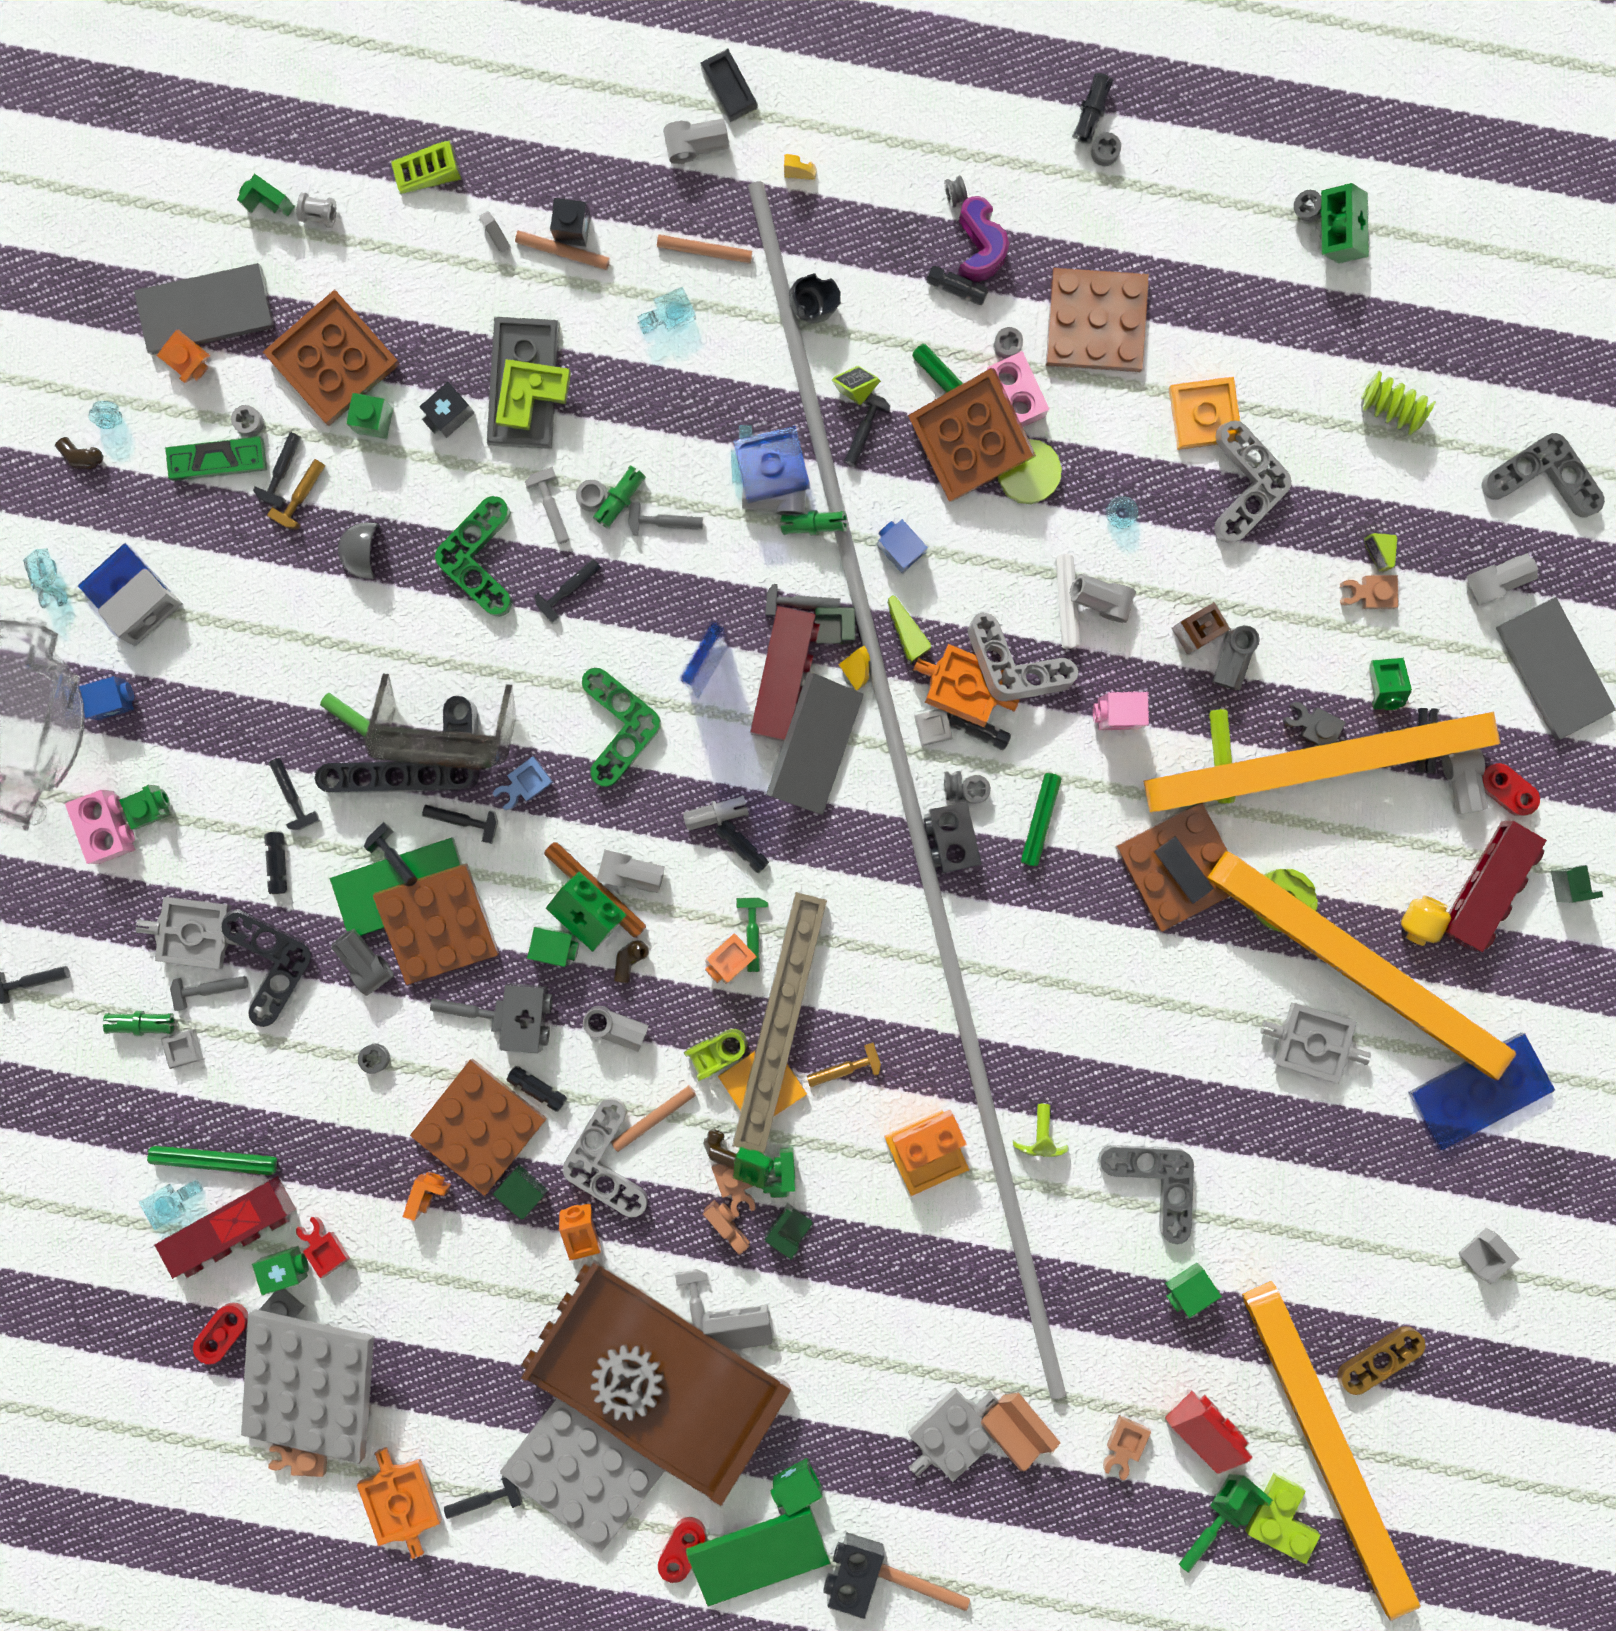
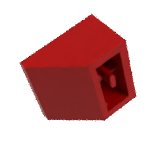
M1192 1390L1165 1417L1171 1428L1217 1475L1248 1463L1253 1458L1246 1448L1250 1444L1229 1418H1225L1219 1412L1217 1406L1205 1394L1200 1398Z

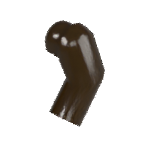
M63 437L55 443V448L75 469H93L104 460L103 453L97 447H91L89 450L77 449L68 437Z
M636 940L630 942L617 952L614 973L615 982L630 983L631 966L647 958L649 954L648 945L643 941Z
M716 1129L709 1130L707 1138H704L703 1142L709 1159L734 1169L737 1153L725 1149L722 1144L725 1137L723 1132Z

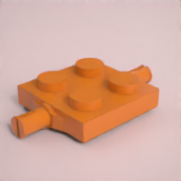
M950 644L947 645L943 657L936 665L918 657L913 669L931 677L930 689L924 703L982 727L986 725L990 713L996 705L1015 712L1020 699L1010 701L995 699L988 690L976 655Z
M388 1447L379 1449L374 1455L376 1456L380 1471L376 1475L360 1480L357 1487L378 1547L392 1541H406L411 1559H414L416 1556L419 1557L424 1554L418 1535L425 1529L439 1525L442 1517L421 1458L403 1465H393Z

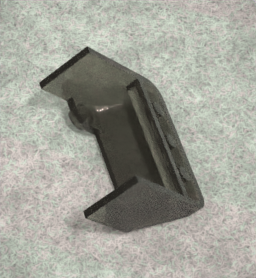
M386 673L382 674L365 736V745L369 756L382 761L472 769L495 767L507 760L517 718L512 685L506 684L495 736L391 726L396 703L390 676Z

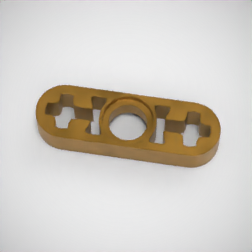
M1409 1326L1399 1327L1342 1364L1337 1373L1338 1381L1350 1394H1363L1419 1358L1425 1351V1340L1415 1329ZM1406 1336L1413 1339L1411 1342L1413 1347L1409 1350L1404 1346V1338ZM1391 1345L1397 1349L1396 1352L1400 1354L1399 1358L1389 1348ZM1380 1352L1388 1353V1365L1382 1369L1375 1368L1373 1365L1375 1355ZM1363 1363L1374 1373L1370 1376L1366 1372V1369L1362 1366ZM1353 1371L1356 1374H1360L1357 1377L1359 1382L1355 1385L1350 1381L1351 1377L1349 1375Z

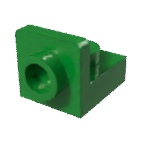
M255 173L250 180L242 184L239 196L237 197V201L250 213L255 210L259 203L274 214L279 210L286 216H289L295 208V205L285 194Z
M1404 658L1372 660L1369 670L1375 690V696L1372 701L1373 709L1391 711L1404 707L1412 692Z
M146 785L142 787V791L119 800L131 830L139 829L171 815L168 809L170 806L169 797L164 789H160V786Z
M740 1146L735 1157L733 1178L763 1189L774 1167V1160L765 1156L760 1151L749 1150Z
M793 1147L780 1148V1157H774L775 1177H781L782 1180L766 1182L763 1193H770L771 1198L788 1197L789 1192H795L796 1190Z

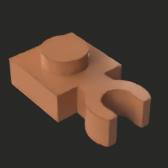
M1398 575L1362 577V585L1355 580H1346L1340 583V587H1348L1353 593L1351 598L1340 600L1342 605L1348 606L1362 600V609L1398 608Z
M718 1163L712 1165L711 1168L722 1198L729 1195L733 1198L731 1202L732 1214L735 1217L739 1216L737 1204L741 1201L747 1202L750 1210L754 1211L756 1206L755 1200L745 1191V1189L753 1186L734 1179V1169Z
M713 1200L705 1207L703 1215L724 1239L726 1238L729 1241L730 1245L739 1255L749 1247L750 1241L735 1226L733 1221L735 1216L728 1206L724 1203L719 1205Z
M1119 1415L1106 1444L1108 1449L1114 1452L1103 1461L1105 1473L1109 1474L1114 1464H1120L1121 1469L1118 1474L1120 1479L1124 1481L1128 1477L1130 1471L1128 1461L1133 1459L1139 1462L1151 1434L1148 1427Z
M274 1443L269 1447L270 1452H279L282 1456V1460H272L269 1463L268 1468L278 1471L285 1466H291V1475L323 1477L327 1472V1456Z

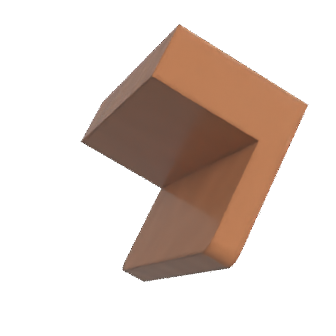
M1019 1392L1002 1395L998 1400L999 1402L981 1420V1425L1020 1471H1026L1039 1454L1054 1452L1061 1443Z

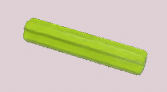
M1225 709L1212 710L1209 715L1214 766L1232 763L1228 712ZM1236 797L1219 799L1218 803H1234Z

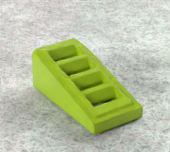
M450 140L391 161L400 194L461 179L455 151ZM444 158L446 167L441 168L439 159ZM432 161L435 171L429 173L427 162ZM420 164L423 176L417 177L415 165ZM408 167L411 180L406 182L403 168Z
M892 595L887 600V607L906 658L911 664L930 650L931 643L898 598Z

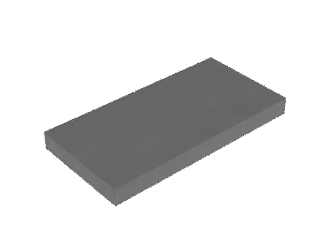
M259 263L134 290L146 350L150 355L158 354L176 330H180L194 343L200 345L275 328L263 270Z
M494 316L486 442L489 446L552 449L555 402L534 399L530 430L498 426L496 424V417L506 359L557 367L558 320Z
M1557 597L1551 598L1496 627L1555 740H1561L1616 711L1612 700Z
M808 672L766 795L823 815L864 696L863 693L818 674Z

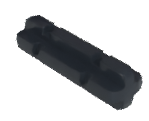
M936 265L932 266L927 276L926 282L937 288L939 285L943 286L942 290L963 299L969 297L971 298L970 302L977 305L984 303L988 294L987 287L978 283L974 286L972 285L973 281L950 271L946 274L944 273L945 269Z
M953 714L949 721L951 727L959 731L962 728L965 730L964 733L987 744L990 741L993 743V747L1000 750H1005L1011 739L1010 733L1002 729L997 731L995 730L996 726L989 723L982 727Z
M723 821L722 825L716 828V833L723 840L726 839L728 841L727 844L744 861L747 860L750 863L749 866L756 873H760L769 864V861L761 853L758 854L756 852L757 849L740 831L738 833L735 831L736 827L730 821Z
M279 831L267 832L264 835L265 846H268V851H265L267 876H270V881H267L268 893L272 895L284 894L287 892V880H284L283 876L286 875L285 850H282L284 834Z
M519 1066L511 1069L506 1079L507 1082L515 1087L519 1085L522 1087L521 1090L539 1102L548 1103L547 1107L555 1112L561 1110L567 1099L564 1094L559 1091H552L551 1086L532 1074L528 1076L526 1074L527 1071Z

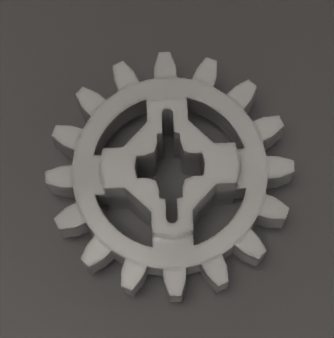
M622 1345L619 1355L614 1349L609 1350L610 1360L603 1357L600 1358L598 1363L603 1367L602 1370H594L592 1372L594 1377L599 1378L597 1383L591 1385V1389L600 1391V1395L595 1398V1402L604 1400L606 1405L603 1412L607 1413L614 1409L615 1419H619L623 1412H626L628 1420H632L636 1410L641 1416L647 1413L645 1404L654 1407L657 1402L652 1397L653 1394L659 1395L663 1392L662 1388L656 1386V1382L664 1379V1375L655 1373V1369L660 1366V1363L654 1362L651 1364L649 1359L652 1353L649 1351L643 1356L640 1355V1346L638 1345L633 1348L632 1352H629L627 1345ZM624 1359L634 1360L641 1364L642 1367L639 1369L630 1367ZM612 1367L611 1370L614 1376L611 1385L607 1387V1375ZM637 1374L640 1375L631 1384V1389L629 1387H621L616 1390V1387L624 1380V1375L627 1378L630 1376L634 1377ZM648 1377L649 1386L646 1395L643 1397L644 1394L641 1387L643 1380ZM620 1396L626 1398L631 1405L621 1404L614 1400L613 1397Z

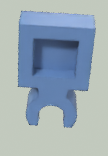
M533 756L507 775L512 782L511 785L496 788L493 795L498 797L502 793L507 792L510 795V801L503 806V809L511 810L517 805L518 797L521 795L529 802L554 782Z

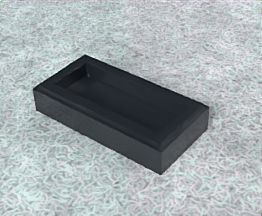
M728 48L700 62L701 69L730 122L758 108V103Z

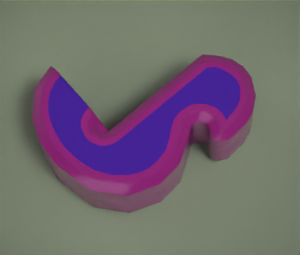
M971 196L963 202L958 221L979 252L959 266L957 275L973 282L984 281L993 276L1003 266L1009 247L1007 232L1000 224L990 221L993 206L987 199L981 196Z

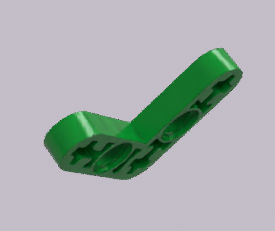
M490 496L484 499L438 547L435 553V560L438 566L486 612L492 616L500 617L509 613L513 603L512 597L473 559L510 518V508L507 503L498 496ZM491 505L494 507L502 505L499 509L502 514L501 517L492 516L487 521V524L491 526L487 531L485 526L476 519L481 516L485 521L491 514L488 510ZM476 526L481 530V538L476 543H468L465 540L464 534L469 527ZM458 539L469 551L465 553L460 549L455 555L458 561L454 565L450 562L445 565L444 563L447 559L444 554L447 551L454 553L459 548L454 543ZM472 571H478L482 575V583L477 588H469L465 582L467 574ZM490 582H492L493 586L488 588ZM487 588L497 597L502 594L504 595L501 599L504 604L502 608L497 606L492 609L490 608L492 601L483 593Z
M594 667L584 673L582 677L583 689L625 724L591 767L590 774L593 781L602 787H610L620 780L661 728V719L652 708L601 668ZM600 675H603L602 683L609 689H611L612 684L617 686V688L609 693L605 702L601 699L606 695L602 690L597 687L593 691L590 689L592 683L589 681L591 676L598 678ZM618 694H626L630 698V706L626 711L619 712L613 707V699ZM649 715H652L654 718L651 722L655 726L652 730L645 728L640 733V736L645 738L642 743L634 735L627 733L631 727L635 732L640 728L641 723L638 720L641 716L647 718ZM625 738L631 739L635 744V751L628 757L621 756L617 751L618 743ZM612 752L616 759L625 762L622 768L615 764L611 769V773L614 775L611 780L604 778L601 781L599 779L601 773L598 768L601 765L607 767L613 761L607 758L609 753Z

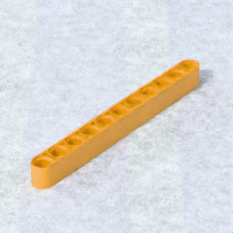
M1488 712L1153 778L1143 782L1149 812H1157L1500 744L1495 713Z
M1225 851L1207 877L1211 883L1485 1075L1499 1081L1517 1053L1234 854Z
M1269 1281L1243 1293L1242 1298L1386 1616L1390 1621H1393L1421 1608L1278 1289L1272 1281Z

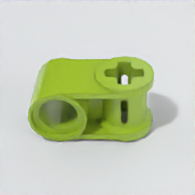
M730 1029L694 1045L683 1053L685 1057H690L698 1073L696 1078L698 1081H701L741 1058L747 1049L748 1041L743 1032L738 1029ZM728 1037L736 1038L740 1042V1051L736 1053L728 1052L724 1048V1040Z

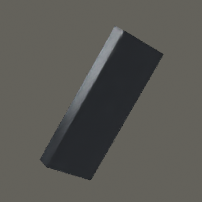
M1176 836L1154 851L1192 904L1214 889Z

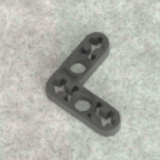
M1551 433L1542 437L1489 472L1481 483V489L1488 498L1499 500L1545 471L1576 516L1589 517L1598 513L1605 504L1603 492L1567 439L1558 433ZM1555 444L1557 449L1554 453L1541 459L1538 454L1547 449L1549 445ZM1520 458L1528 459L1531 462L1532 471L1529 475H1524L1518 470L1517 463ZM1565 467H1570L1576 472L1577 478L1573 484L1566 483L1562 478V471ZM1509 474L1512 479L1504 483L1501 488L1495 490L1492 484ZM1582 484H1583L1584 487H1585V488L1580 489V490H1579L1578 492H1576V493H1573V492H1572L1573 489H1575V488L1581 486ZM1590 496L1593 501L1589 506L1584 507L1581 502Z
M1108 1145L1104 1147L1099 1153L1098 1163L1106 1174L1114 1177L1161 1179L1160 1232L1172 1244L1177 1245L1186 1242L1192 1230L1194 1162L1192 1157L1180 1148ZM1113 1152H1116V1156L1120 1159H1129L1127 1153L1132 1152L1130 1157L1132 1170H1127L1129 1166L1126 1163H1116L1115 1169H1111V1166L1105 1160L1106 1158H1111ZM1145 1153L1151 1154L1154 1157V1165L1147 1171L1140 1170L1137 1166L1139 1156ZM1160 1154H1164L1163 1159L1165 1161H1176L1177 1156L1180 1155V1158L1186 1164L1185 1166H1180L1179 1171L1176 1172L1173 1166L1162 1165ZM1161 1165L1163 1166V1169H1164L1163 1172H1160ZM1180 1187L1185 1191V1199L1180 1204H1171L1168 1200L1170 1190ZM1168 1209L1176 1212L1184 1211V1215L1177 1213V1222L1183 1227V1230L1177 1231V1236H1173L1170 1230H1167L1168 1226H1173L1174 1215L1167 1213Z

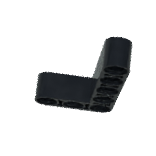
M452 696L446 700L443 706V761L327 763L320 766L315 772V784L324 792L337 794L470 790L475 787L479 779L477 707L474 702L463 696ZM460 703H465L468 709L467 715L463 719L457 720L454 717V708ZM460 735H465L468 739V746L464 751L457 752L454 747L455 739ZM432 767L436 771V780L431 785H427L423 781V773L426 769ZM460 767H465L469 773L467 781L463 784H458L455 780V772ZM400 768L404 773V780L401 784L395 786L391 781V774L394 770ZM368 769L372 776L371 782L367 786H362L359 782V775L363 770ZM332 770H336L339 774V782L334 787L329 786L327 782V776Z

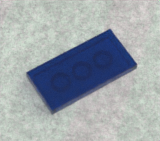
M711 622L679 678L688 693L698 699L730 645L725 628L716 622Z
M1520 1032L1503 1041L1504 1044L1513 1049L1517 1054L1499 1081L1485 1075L1465 1061L1408 1091L1438 1149L1444 1150L1556 1091L1525 1033Z

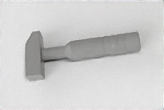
M551 467L531 474L525 481L527 489L539 486L543 496L542 503L558 544H563L570 539L555 499L550 495L546 484L548 481L557 479L554 469Z
M696 1269L675 1273L676 1285L689 1284L691 1296L689 1305L692 1324L703 1330L702 1319L704 1311L702 1300L698 1295L696 1282L708 1280L707 1272Z

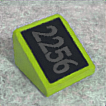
M860 366L849 369L831 380L840 393L859 405L864 402L881 382L878 377Z
M1373 533L1364 538V543L1379 572H1385L1395 566L1396 535Z

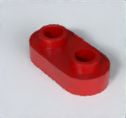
M1496 763L1485 767V772L1482 775L1485 793L1509 813L1515 816H1527L1538 809L1540 795L1537 789L1509 766ZM1498 773L1503 777L1501 785H1498L1495 781ZM1523 794L1528 797L1526 805H1523L1520 801Z
M234 1302L225 1304L210 1319L193 1344L194 1355L200 1362L204 1364L217 1363L238 1340L248 1325V1311L243 1305ZM229 1314H234L237 1317V1323H232L229 1320ZM210 1340H214L217 1342V1349H212L210 1347Z
M685 1517L678 1521L658 1560V1572L665 1581L678 1583L683 1581L689 1574L692 1567L687 1557L686 1548L704 1543L706 1537L705 1526L699 1519ZM685 1534H692L695 1539L692 1542H687L683 1536ZM676 1563L679 1565V1569L672 1571L668 1565Z

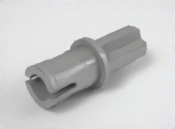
M742 795L738 798L716 803L714 800L712 805L683 813L686 828L694 830L715 823L719 826L725 820L749 815L746 806L734 809V807L746 804L744 796Z

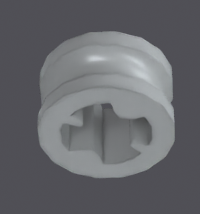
M241 405L233 411L231 423L241 434L252 437L262 431L264 418L254 407ZM246 414L255 419L253 424L249 423L251 426L249 428H246L241 423L242 417L246 419Z

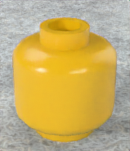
M1423 895L1422 899H1413L1401 920L1402 928L1408 932L1406 938L1422 946L1425 945L1426 941L1431 943L1439 942L1451 921L1450 914L1446 911L1448 906Z

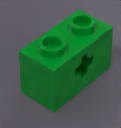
M1353 183L1321 190L1322 255L1338 264L1369 257L1368 193Z
M580 871L561 887L545 908L592 952L612 934L627 915Z

